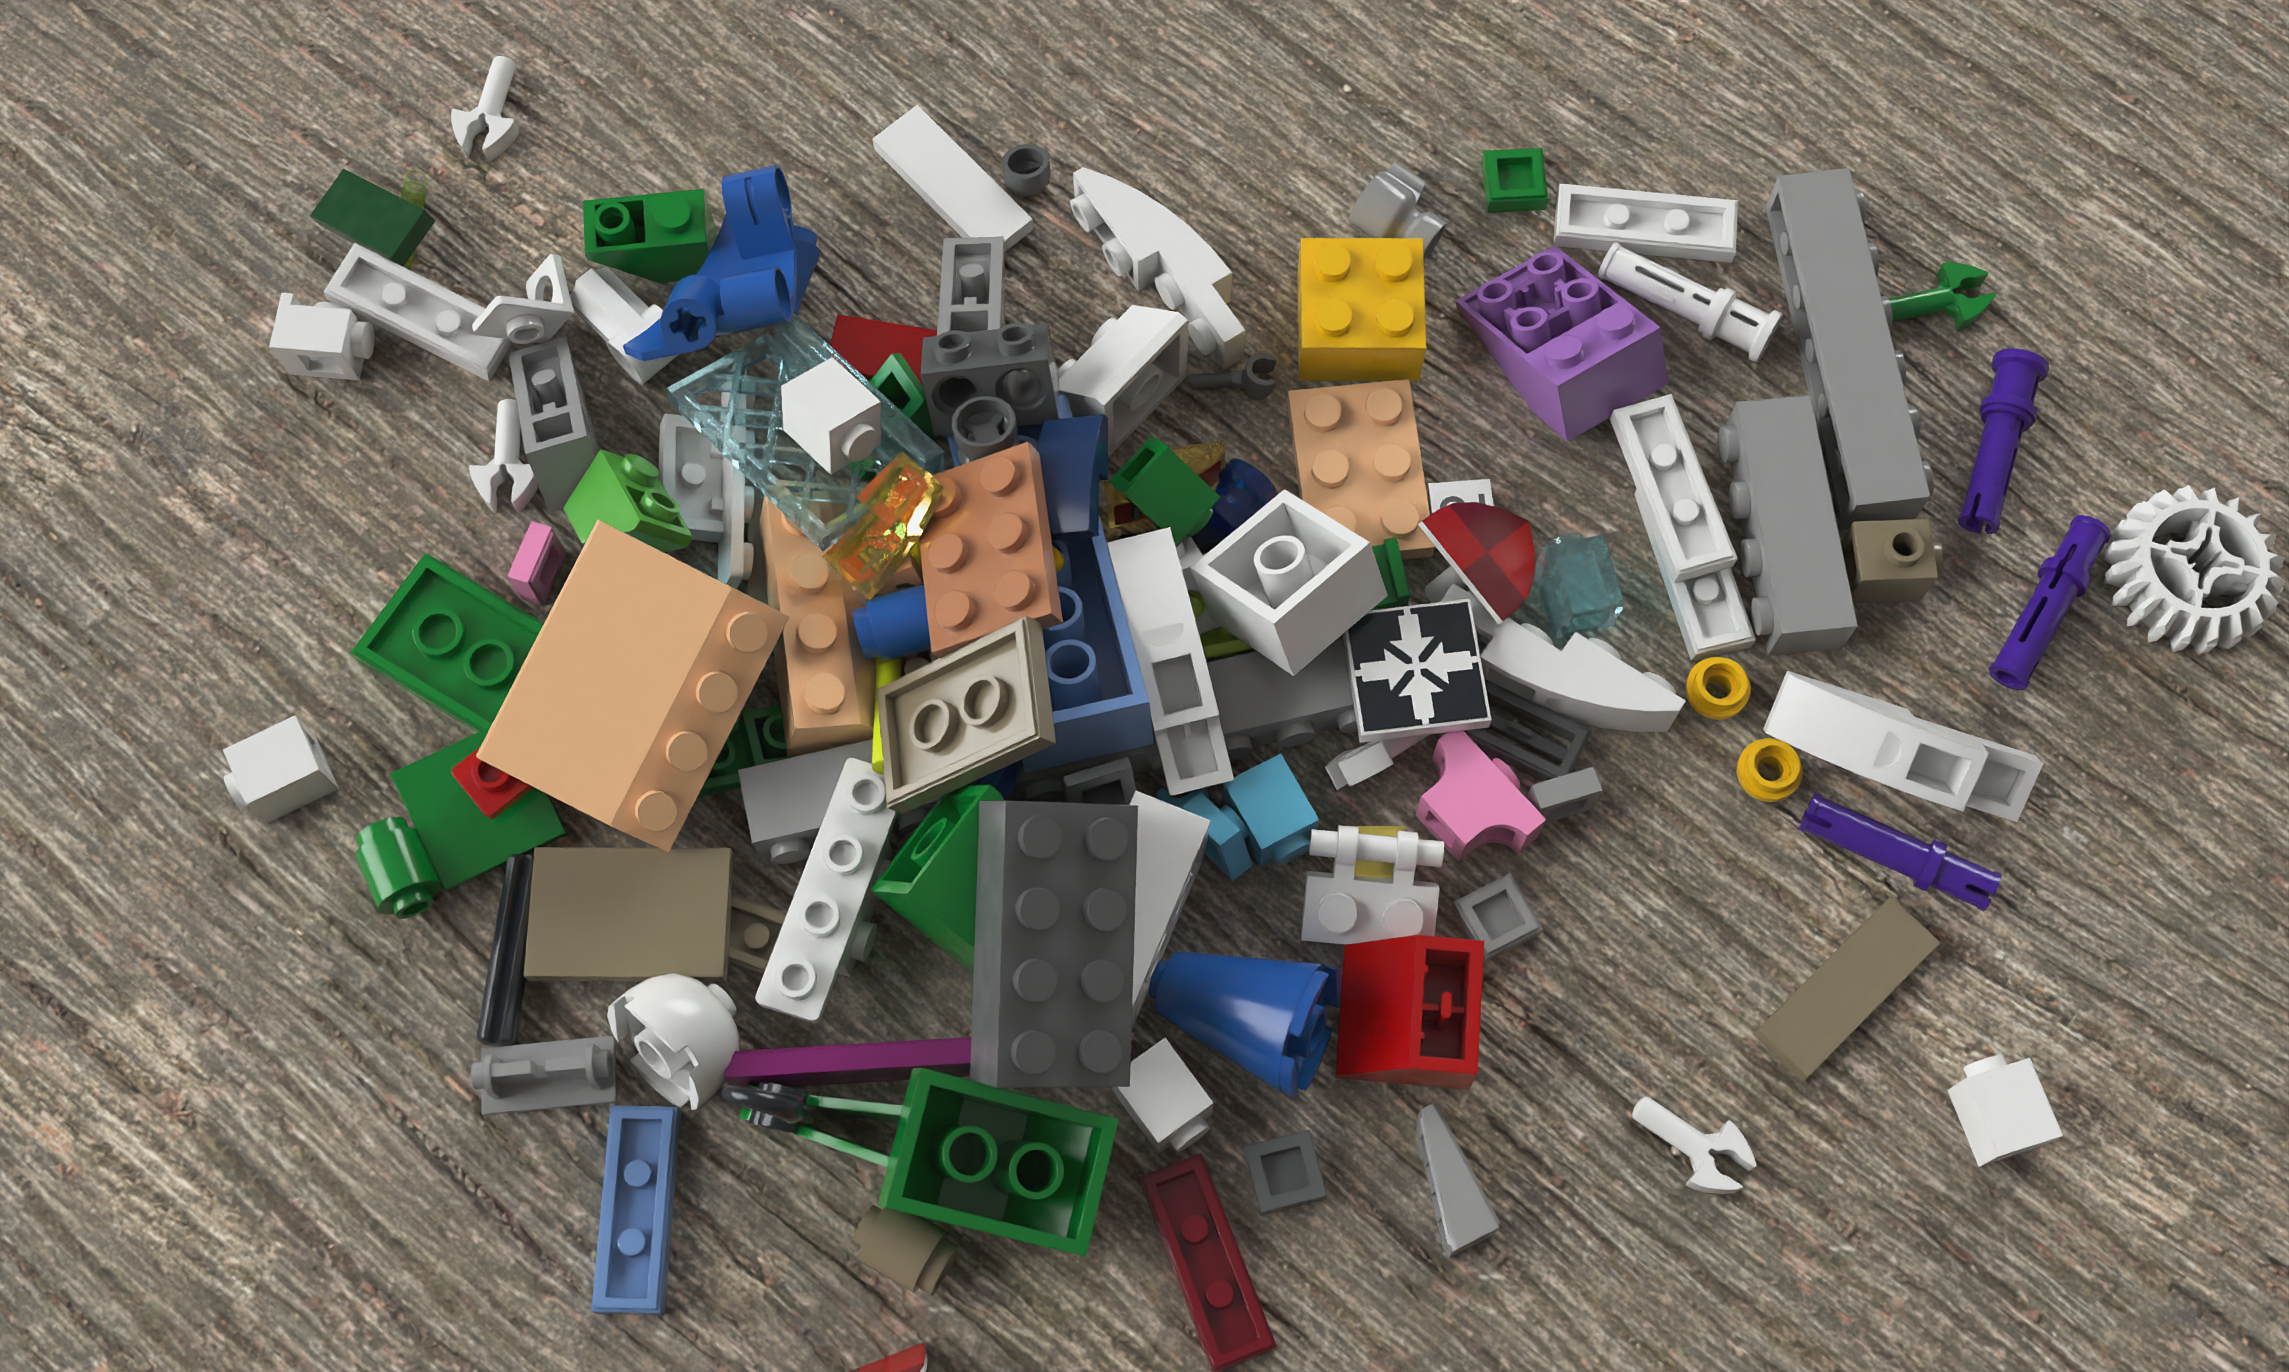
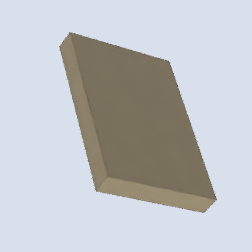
M1024 616L877 689L887 808L902 814L1056 744L1042 624L1028 616Z
M535 847L524 977L528 981L643 982L649 978L675 973L689 976L700 982H727L734 852L731 848H671L667 852L660 848Z

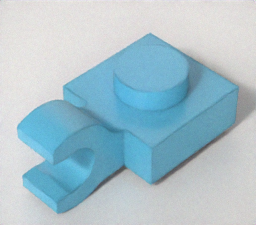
M1206 787L1192 790L1187 796L1182 798L1170 796L1163 788L1156 792L1158 800L1211 820L1205 855L1232 881L1253 866L1244 841L1249 836L1247 827L1229 806L1224 805L1221 809H1218L1209 800Z

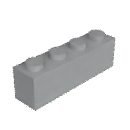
M1810 395L1736 402L1726 425L1721 426L1719 429L1718 446L1722 462L1730 463L1734 482L1730 484L1729 505L1732 517L1735 520L1741 519L1745 539L1740 544V562L1744 576L1753 578L1756 598H1753L1751 603V620L1756 635L1764 636L1767 656L1842 649L1858 625Z

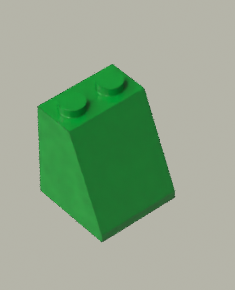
M966 785L941 796L870 889L872 893L973 975L979 801H1004L1001 793L991 785Z

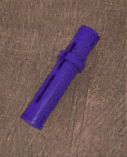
M2085 515L2075 516L2055 555L2048 557L2041 564L2037 574L2040 579L2024 610L2019 615L1997 658L1988 669L1990 676L1999 684L2014 690L2027 689L2032 674L2050 642L2055 637L2056 631L2075 597L2083 596L2090 586L2091 578L2089 572L2104 545L2111 538L2110 529L2100 520Z
M1816 792L1813 794L1808 804L1809 808L1805 810L1799 824V831L1808 832L1914 879L1913 886L1923 891H1927L1930 886L1976 906L1978 910L1983 912L1988 908L1991 903L1989 895L1990 893L1995 895L2001 880V873L1990 871L1947 852V844L1933 839L1930 844L1823 798L1821 794Z

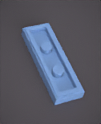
M610 1105L591 1310L596 1314L665 1315L681 1110L678 1107Z

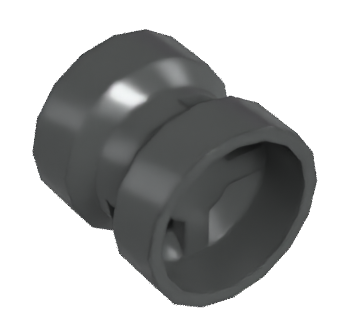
M992 396L972 398L959 406L952 417V432L954 441L958 446L959 465L1020 445L1017 437L1015 413L1012 407L1000 398Z

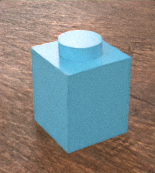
M1281 753L1234 777V780L1223 783L1222 802L1233 809L1247 827L1249 836L1244 841L1259 867L1274 859L1278 865H1284L1309 851L1311 829L1317 830L1319 818Z

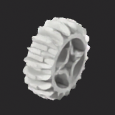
M2189 485L2179 488L2173 495L2163 490L2154 494L2148 502L2143 501L2136 504L2126 515L2127 519L2122 520L2113 530L2111 539L2114 542L2106 549L2105 557L2103 558V560L2112 565L2105 573L2103 583L2121 588L2113 596L2111 606H2129L2133 612L2127 618V626L2138 625L2142 621L2150 627L2148 643L2158 641L2163 635L2168 636L2172 653L2182 651L2191 643L2199 656L2203 653H2209L2216 645L2220 649L2225 650L2234 647L2242 638H2250L2262 628L2261 623L2275 612L2278 605L2275 597L2282 592L2283 585L2286 582L2275 574L2283 567L2282 563L2285 557L2268 552V549L2275 543L2274 540L2277 534H2260L2255 528L2259 523L2261 513L2249 515L2245 518L2237 512L2239 509V498L2229 500L2223 505L2218 503L2215 487L2208 491L2205 490L2197 498ZM2162 534H2186V539L2183 542L2170 540L2166 545L2152 542L2153 537ZM2221 595L2234 598L2233 604L2228 607L2213 609L2201 607L2202 601L2206 597L2218 599Z

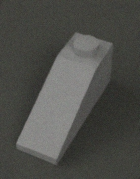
M1004 237L944 238L937 336L954 330L967 333L1001 329L1005 326ZM954 377L955 379H965L961 377Z
M567 336L508 353L525 455L549 512L564 508L600 450Z

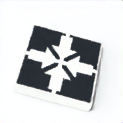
M1470 599L1370 610L1343 634L1360 743L1489 728L1491 714Z

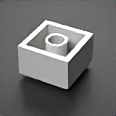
M1285 489L1190 567L1211 620L1292 676L1296 675L1388 596L1371 543Z

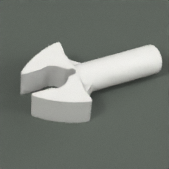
M497 56L493 59L478 107L470 112L452 109L451 122L453 131L466 158L470 156L473 139L476 135L483 132L487 126L489 133L485 138L482 150L488 162L496 159L506 151L519 135L514 119L501 117L516 69L515 63L508 57Z
M504 399L498 403L494 458L486 466H469L470 475L475 487L487 506L494 513L497 510L496 491L498 486L505 481L507 474L510 475L514 482L511 502L517 512H520L529 503L539 487L530 464L523 465L519 460L521 426L517 402L514 399Z
M1429 735L1371 741L1355 749L1344 751L1330 761L1325 768L1336 790L1346 784L1353 786L1393 765L1392 758Z
M1649 1097L1640 1099L1633 1109L1632 1117L1634 1120L1689 1156L1694 1171L1685 1184L1689 1188L1715 1194L1736 1193L1743 1188L1742 1185L1729 1176L1721 1174L1716 1169L1714 1158L1711 1155L1726 1154L1748 1171L1756 1167L1755 1158L1750 1146L1737 1126L1730 1120L1723 1124L1719 1133L1703 1134Z

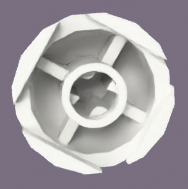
M672 973L646 979L629 989L609 1005L607 1018L617 1042L619 1043L629 1035L639 1052L629 1061L658 1093L678 1107H682L690 1100L691 1110H694L714 1095L726 1082L724 1071L730 1063L732 1055L735 1051H740L739 1034L732 1018L737 1013L735 1004L729 995L716 984L711 983L706 987L694 978Z

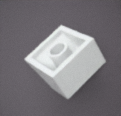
M1132 305L1118 320L1110 318L1098 329L1092 339L1091 347L1077 361L1070 359L1057 371L1059 395L1067 394L1073 418L1101 414L1108 417V457L1187 377L1188 319L1179 312Z

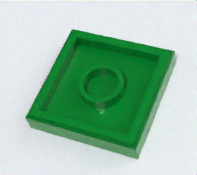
M490 727L390 773L446 891H451L505 865L510 855H526L534 851L535 847H543L568 835L549 794L533 788L495 819H488L452 775L453 767L482 745Z

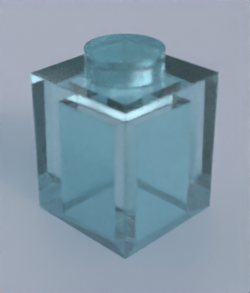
M1579 533L1566 534L1551 540L1547 546L1542 547L1535 566V577L1553 638L1570 636L1575 632L1580 634L1613 627L1625 603L1604 534L1584 538Z

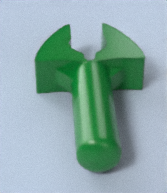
M1943 263L1936 274L1940 284L1938 288L1889 298L1893 314L1892 322L1944 312L1953 317L1958 332L1968 328L1984 314L1996 293L1981 295L1977 298H1968L1963 294H1955V292L1959 289L1981 286L1988 272L1966 264Z

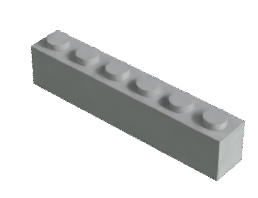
M1850 168L1778 176L1765 208L1808 393L1812 401L1840 530H1847L1853 522L1916 519L1933 494L1934 477L1930 464L1921 459L1917 443L1920 434L1919 415L1915 406L1908 405L1903 387L1906 380L1905 359L1900 350H1894L1890 334L1893 321L1892 307L1889 298L1880 294L1877 281L1879 255L1873 242L1868 243L1863 225L1866 219L1864 195L1861 190H1855Z

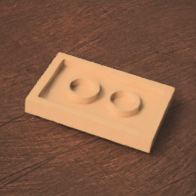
M1404 379L1288 391L1287 405L1300 499L1369 541L1371 546L1382 545L1384 539L1397 537L1402 560L1432 557L1435 545L1418 525L1430 515L1410 380Z

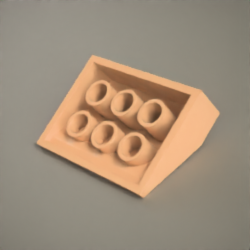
M597 520L476 757L613 828L669 852L790 616Z

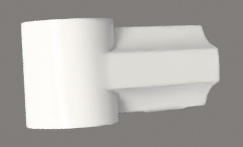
M607 266L598 270L591 268L576 280L575 287L570 294L573 310L606 341L610 353L637 383L643 385L678 356L673 355L643 362L625 354L622 345L652 326L661 318L663 310L655 304L648 307Z

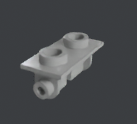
M604 1036L481 1048V1062H474L472 1064L471 1079L473 1088L475 1090L481 1089L482 1115L617 1103L615 1037Z

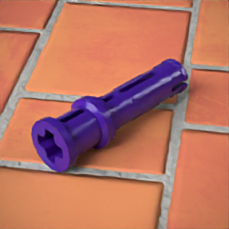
M2003 349L1996 352L1992 359L1991 367L1995 373L1990 395L1981 401L1979 408L1981 421L1985 426L1962 512L1958 517V524L1970 532L1981 534L1984 522L1987 523L1985 528L1987 534H1993L1999 530L2000 517L2022 433L2027 431L2036 422L2038 413L2037 408L2033 404L2039 382L2044 381L2048 375L2049 363L2044 357L2028 350Z

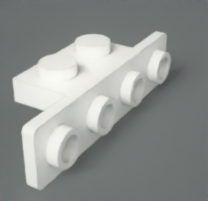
M737 352L733 353L722 376L721 421L664 414L660 423L658 476L669 496L679 505V513L693 535L692 540L718 543V580L737 589L741 580H749L753 567V544L744 542V523L751 521L754 508L753 486H745V467L751 466L755 451L754 431L746 430V412L750 413L752 411L756 394L755 376L747 375V354Z
M849 758L844 764L756 993L755 999L762 1007L807 1022L818 1023L824 1012L837 974L850 977L856 960L865 962L870 954L877 932V924L871 923V919L880 899L870 889L894 859L888 838L898 812L887 808L884 775L874 772L871 763Z

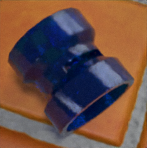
M1233 458L1218 473L1219 483L1214 491L1220 496V499L1211 507L1213 513L1208 523L1229 536L1275 498L1278 492L1272 482L1260 470L1250 463Z

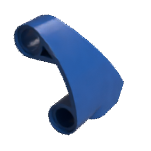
M778 165L731 174L722 178V196L726 214L705 262L696 275L687 276L674 286L663 309L661 318L647 330L622 345L625 354L644 362L700 350L707 347L715 337L788 323L792 320L797 288L795 230L787 181Z

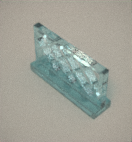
M794 312L790 322L769 326L767 334L667 388L668 401L822 551L886 514L895 501L910 469H913L922 478L944 471V450ZM832 357L881 401V446L875 448L863 460L853 461L841 468L853 470L850 486L815 483L817 467L822 466L802 447L776 445L778 430H783L781 386ZM766 358L780 370L778 379L744 376L746 369ZM706 391L730 393L728 407L700 405L694 398ZM740 394L774 396L772 411L738 408ZM734 426L769 429L766 444L738 442L732 436ZM772 463L808 466L805 482L778 480L771 474ZM862 471L889 473L897 480V482L885 489L860 487ZM811 500L846 503L847 510L824 525L810 511Z

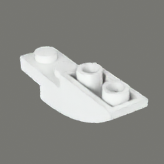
M1084 167L1073 173L1075 198L1070 201L1072 211L1086 232L1094 229L1104 243L1102 250L1112 270L1118 276L1126 274L1138 291L1155 282L1164 303L1172 310L1178 307L1185 318L1188 319L1189 334L1199 351L1204 355L1212 353L1223 370L1243 359L1245 329L1226 305L1231 302L1232 272L1216 252L1189 225L1141 191L1110 176Z
M1170 527L1108 542L1107 546L1149 699L1152 726L1169 795L1172 796L1234 780L1204 651Z
M1453 583L1440 601L1470 599L1484 679L1576 723L1632 732H1667L1686 702L1676 695L1674 687L1664 678L1650 672L1642 674L1623 662L1620 654L1611 645L1600 639H1587L1575 632L1564 649L1560 651L1553 646L1551 638L1545 632L1531 624L1523 623L1519 625L1510 618H1506L1498 625L1471 590L1465 591Z
M1790 671L1786 672L1763 728L1765 733L1798 749L1895 789L1962 812L1968 806L2015 822L2018 821L2043 766V763L2036 755L1916 718L1906 708Z

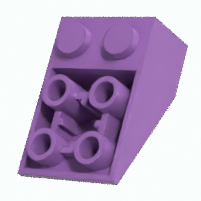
M1555 245L1544 252L1534 255L1526 262L1501 276L1482 284L1479 288L1455 301L1457 309L1531 411L1567 442L1610 418L1613 410L1630 406L1668 384L1661 327Z

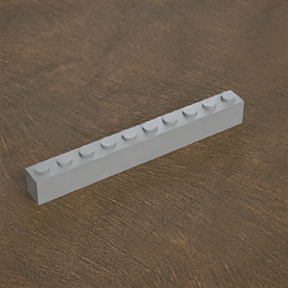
M1343 634L1294 676L1258 651L1207 662L1230 761L1241 759L1251 754L1253 751L1252 747L1277 742L1279 747H1294L1311 741L1317 732L1340 728L1342 733L1358 732ZM1154 730V744L1028 773H1025L1022 762L1019 779L1012 792L1004 801H1057L1065 795L1063 776L1126 757L1130 761L1133 775L1152 771L1155 776H1165ZM873 739L738 770L752 844L762 861L772 859V862L776 864H788L809 857L810 850L813 848L846 760L855 758L872 764ZM941 797L904 814L898 812L891 831L900 829V833L907 834L916 829Z

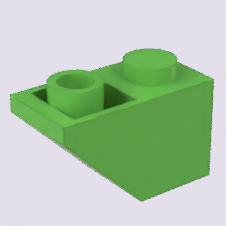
M600 449L563 508L582 544L586 543L597 520L664 553L686 548L693 539V535L679 513V505L669 496L660 481L658 469L651 462L636 454H627L625 457Z

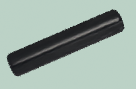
M513 854L510 855L506 863L476 1035L481 1044L490 1047L514 1045L516 1041L526 982L524 966L534 856Z

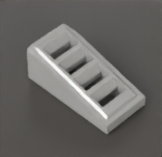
M1432 1103L1421 1109L1416 1119V1130L1442 1247L1446 1252L1447 1258H1450L1493 1236L1499 1229L1500 1221L1438 1105L1435 1106Z

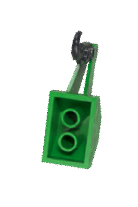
M924 1068L912 1069L903 1105L809 1095V1092L774 1083H759L758 1087L751 1085L747 1087L726 1086L721 1092L725 1100L742 1106L739 1118L749 1121L750 1124L781 1132H790L887 1167L878 1202L880 1207L1084 1257L1087 1255L1119 1121L1118 1118ZM815 1112L898 1123L892 1151L888 1153L803 1124L802 1122L813 1123Z

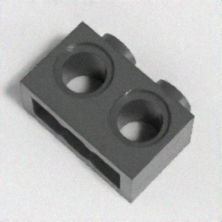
M1013 323L1001 329L967 333L954 330L944 332L938 336L923 338L921 379L934 436L953 434L952 417L956 409L965 401L979 396H992L1007 402L1015 413L1017 427L1043 424L1044 421L1059 419V380L1048 323L1034 325ZM1015 370H1027V371H1026V372H1018V371H1015ZM954 377H961L965 379H955Z

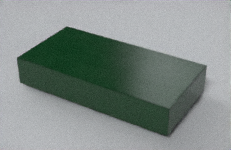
M344 168L310 215L321 227L353 244L357 243L402 267L436 221L424 209Z

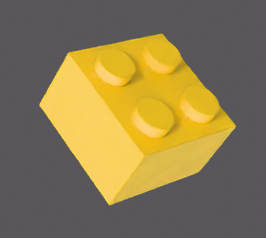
M1301 238L1297 272L1299 381H1394L1404 379L1420 381L1426 352L1423 238Z

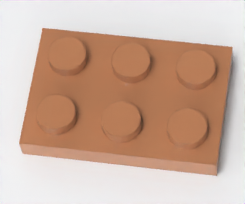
M1025 442L924 478L937 490L934 503L918 531L931 652L936 657L941 658L1024 616L1041 622L1042 630L1063 624L1039 452L1029 442Z

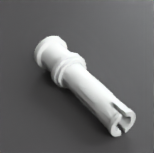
M1617 242L1613 243L1607 252L1598 272V278L1605 279L1653 304L1659 305L1698 324V332L1702 333V337L1710 341L1718 337L1749 352V360L1755 363L1759 362L1766 351L1783 316L1782 313L1776 310L1768 314L1737 299L1736 291L1728 287L1726 289L1720 288L1715 292L1675 273L1667 267H1663L1621 247V244Z

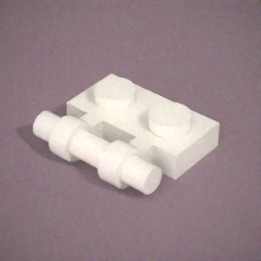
M1338 825L1337 832L1311 829L1309 855L1334 857L1333 873L1307 871L1301 926L1302 941L1347 945L1411 935L1435 936L1439 886L1438 883L1414 881V872L1416 865L1442 867L1444 841L1418 839V832L1397 831L1396 837L1359 834V827ZM1356 860L1393 863L1392 879L1354 875Z

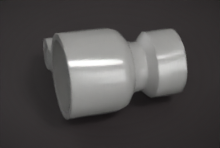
M1394 162L1386 173L1384 171L1379 172L1370 181L1356 201L1348 218L1350 223L1372 238H1423L1424 260L1435 248L1448 225L1446 221L1433 212L1422 213L1417 209L1416 203L1426 181L1398 162Z

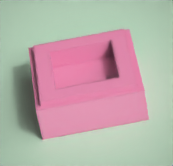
M533 521L529 525L507 577L522 600L543 606V603H546L567 553L552 527Z

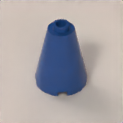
M1177 951L1171 956L1169 961L1161 960L1157 964L1150 980L1148 994L1150 998L1155 999V1010L1159 1016L1281 1093L1292 1097H1299L1298 1089L1306 1091L1310 1086L1328 1047L1333 1028L1325 1026L1327 1019L1326 1004L1339 1008L1342 977L1339 969L1326 964Z

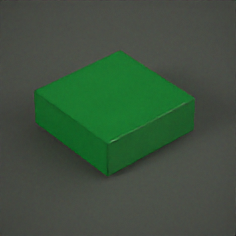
M1542 148L1483 151L1481 164L1487 213L1546 210L1548 191Z

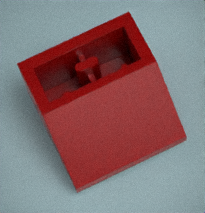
M1411 935L1345 945L1335 1078L1469 1090L1478 1075L1484 941Z

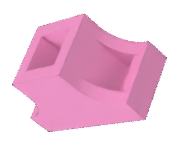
M1464 731L1447 732L1437 741L1432 761L1438 769L1440 780L1421 796L1415 815L1439 841H1444V847L1458 862L1478 846L1487 843L1504 844L1519 854L1538 838L1546 818L1518 790L1520 782L1507 764L1498 758H1494L1491 761Z

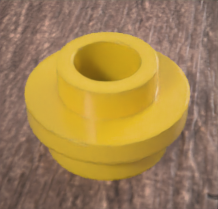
M1710 657L1698 662L1692 668L1686 679L1685 692L1688 702L1696 712L1710 719L1725 720L1736 716L1745 707L1750 697L1751 685L1746 672L1738 663L1728 658ZM1711 682L1721 684L1727 691V697L1717 699L1711 696L1706 689V684Z
M1764 738L1750 743L1743 750L1737 761L1736 773L1740 785L1750 796L1764 802H1778L1791 796L1798 788L1803 776V766L1799 755L1789 744L1778 739ZM1767 763L1774 766L1778 772V780L1768 781L1762 778L1758 772V765Z

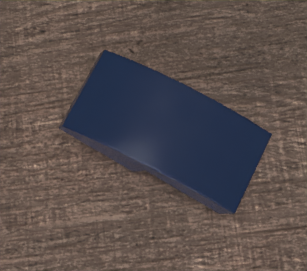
M1101 414L1044 421L1036 450L1040 454L1051 541L1099 536V481L1108 480V417Z

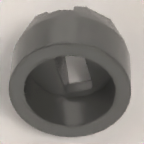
M1022 144L1011 148L1003 156L1002 169L1004 180L1013 193L1022 197H1034L1043 192L1048 186L1051 169L1049 156L1043 148L1033 144Z

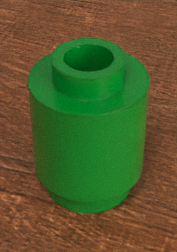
M390 817L377 821L358 833L355 840L359 849L356 851L355 857L378 911L382 914H395L399 919H406L428 910L434 903L433 897L440 891L442 885L417 830L408 827L406 820L402 817Z

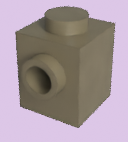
M1929 519L1853 522L1841 540L1853 603L1921 601L1934 582L1941 577L1943 571V551L1939 541L1932 540Z

